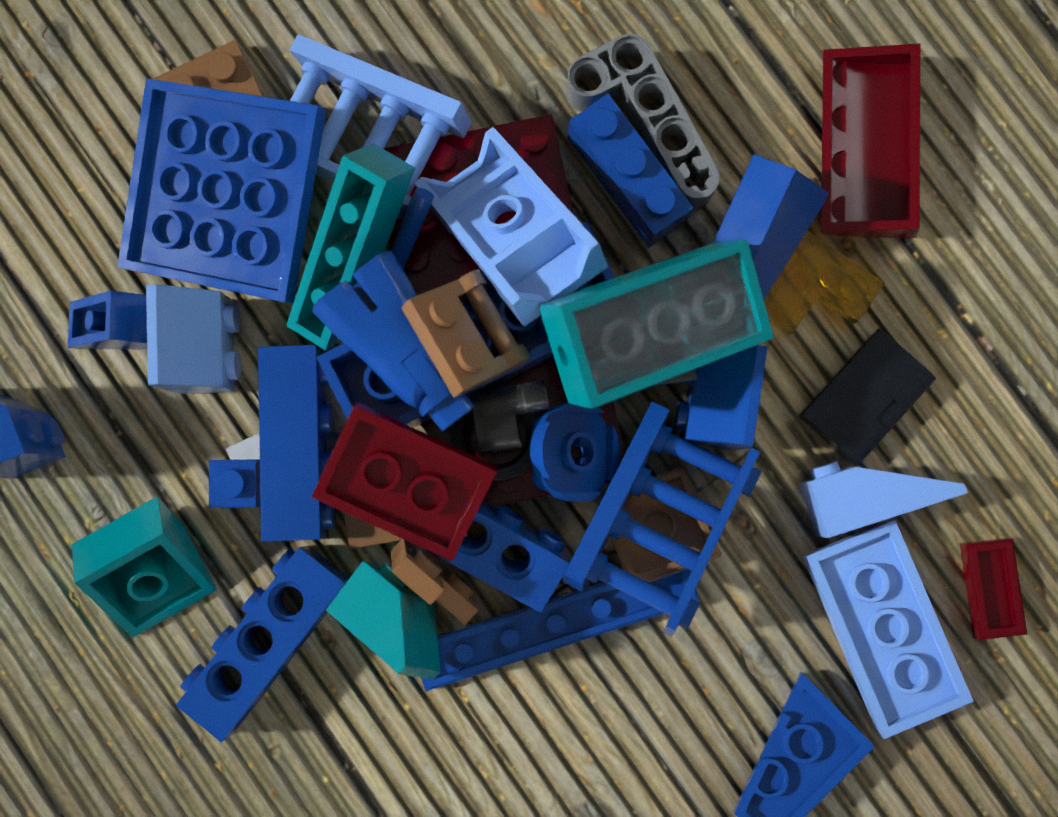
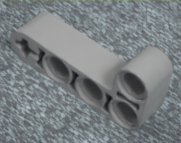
M625 34L573 61L567 75L566 97L568 103L574 109L582 112L607 93L614 101L618 99L637 133L693 206L692 211L702 209L707 205L719 185L720 175L718 168L647 41L637 34ZM624 57H630L638 62L639 67L632 70L624 69L617 61ZM583 78H591L597 82L599 87L593 91H584L576 85V82ZM647 96L654 97L661 103L662 107L654 111L647 110L640 104L639 100ZM667 136H674L683 143L684 149L677 152L670 151L663 146L661 139ZM689 160H691L689 167L687 168L686 163ZM689 177L694 183L702 181L704 185L701 191L696 185L691 187L686 185Z

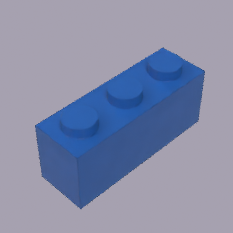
M608 93L569 120L567 139L648 248L687 221L693 206Z

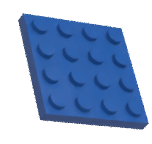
M146 78L117 268L285 303H294L327 109L318 105Z

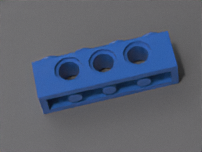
M482 501L473 521L481 523L486 528L485 533L476 538L465 535L453 561L435 553L432 554L541 613L571 562L569 550L565 547V540L546 528H541L538 532L523 523L524 518L505 505L500 504L496 509ZM511 545H520L528 551V554L521 560L513 561L507 559L502 552Z
M309 545L299 547L296 552L290 548L281 556L272 569L277 575L266 590L261 586L255 590L242 607V610L247 615L236 629L229 625L213 643L211 649L216 654L207 666L204 667L201 664L196 666L181 684L185 694L175 706L221 743L239 728L328 613L326 609L350 579V577ZM288 586L298 589L303 596V606L299 612L289 611L283 603V593ZM257 626L267 628L272 634L273 643L268 651L258 648L253 641V632ZM226 665L233 666L240 672L242 683L239 689L231 688L225 683L223 670Z

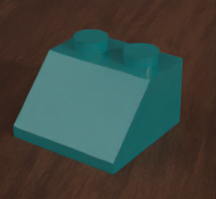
M158 497L153 498L72 544L74 583L132 638L216 591L215 582L184 525Z
M362 561L326 611L398 674L435 680L441 672L435 603L433 602L430 606L392 573L391 564L384 562L379 567Z

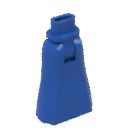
M386 251L372 258L353 274L358 282L351 287L347 280L339 283L316 302L312 312L340 341L361 358L400 399L419 409L422 417L429 414L443 432L475 406L465 393L453 398L402 311L401 307L410 298L418 295L394 253Z

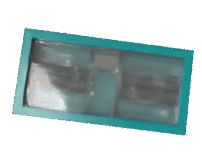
M747 239L715 242L538 305L568 403L590 409L774 338Z

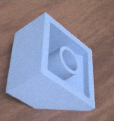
M158 284L146 285L148 385L176 394L235 392V380H239L241 377L240 355L238 351H234V333H238L240 329L238 306L233 304V300L221 291Z

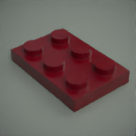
M356 402L311 497L453 561L497 473V467L364 404Z

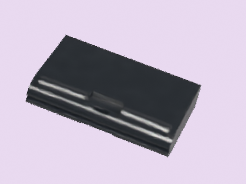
M878 328L798 416L846 460L857 466L930 387L936 378L886 332Z

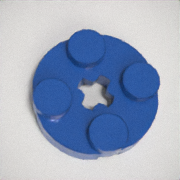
M567 402L555 405L549 411L541 412L536 416L533 422L534 432L531 439L530 457L533 468L532 480L539 490L548 491L559 500L584 502L597 498L603 493L597 491L603 487L605 481H612L620 461L619 438L614 426L606 425L604 419L599 415L604 413L599 407L590 409ZM573 441L576 447H581V457L574 458V461L571 457Z

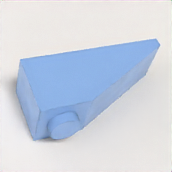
M838 461L810 469L812 478L798 482L816 537L824 538L840 535L968 493L963 483L860 467L840 469Z

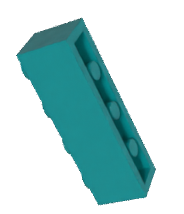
M375 144L342 156L286 324L288 328L324 350L329 349L340 341L312 312V308L323 295L344 280H347L351 287L358 282L353 274L372 258L385 252L414 174V166Z

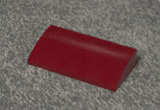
M921 43L823 49L821 188L828 192L829 195L821 208V234L869 238H917L920 229Z

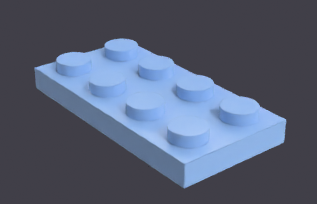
M889 519L802 555L878 736L883 739L889 738L974 702L895 520Z

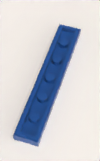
M689 569L653 581L651 584L680 597L691 572ZM599 582L586 586L583 592L574 590L550 598L541 613L529 606H525L437 635L441 672L435 680L421 679L426 692L665 613L604 582ZM695 589L691 598L700 602L697 590Z

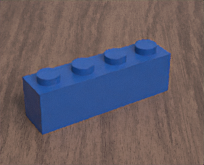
M317 345L258 347L261 542L329 538V529L335 528L336 508L311 497L332 452H327L326 433H332L334 429L333 407L331 404L326 405L325 386H330L316 358L325 353V351Z

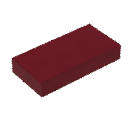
M1013 538L959 543L973 638L986 640L1028 635Z

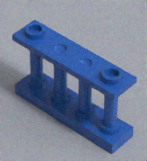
M651 402L564 574L565 584L583 592L588 580L595 584L600 580L670 615L663 633L672 637L678 626L686 630L688 629L700 604L699 601L691 598L740 493L750 497L762 470L753 467L760 453L753 448L750 449L743 465L740 466L672 434L673 429L666 426L669 409ZM663 451L732 483L733 486L722 509L651 476L652 470L645 466L652 452L660 455ZM643 493L712 526L713 528L701 553L630 519L631 513L625 511L624 508L631 494L640 497ZM610 536L617 540L622 536L691 570L692 572L680 597L607 562L609 557L602 554Z

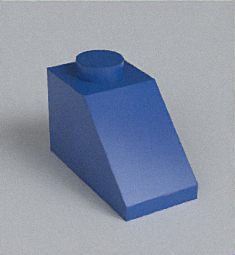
M110 290L71 301L69 304L68 348L147 349L146 295Z

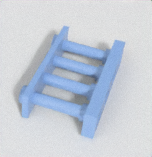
M298 34L289 51L301 64L302 68L300 71L303 77L290 101L310 104L319 86L326 85L327 81L339 85L343 91L323 128L316 175L334 183L339 164L329 159L359 102H365L369 98L379 102L382 108L363 147L375 144L384 149L399 119H405L409 115L421 120L420 123L423 128L405 161L414 166L415 171L397 220H403L412 199L410 194L415 186L414 182L418 180L440 136L445 137L449 132L464 139L472 121L462 102Z

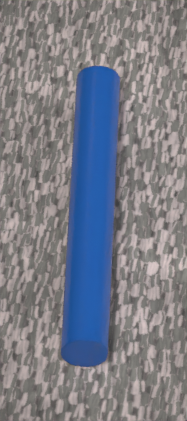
M416 188L391 249L403 270L434 199V195L423 188Z

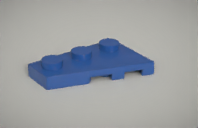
M800 672L733 812L737 817H805L875 746Z

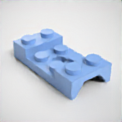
M494 127L485 132L478 161L454 178L444 182L421 177L414 182L417 188L426 189L434 195L430 206L432 212L448 232L456 237L492 282L499 296L524 327L541 315L538 305L571 294L608 267L601 247L595 238ZM508 211L516 213L510 221L503 224H495V220L502 213Z

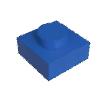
M260 459L209 460V508L261 507Z

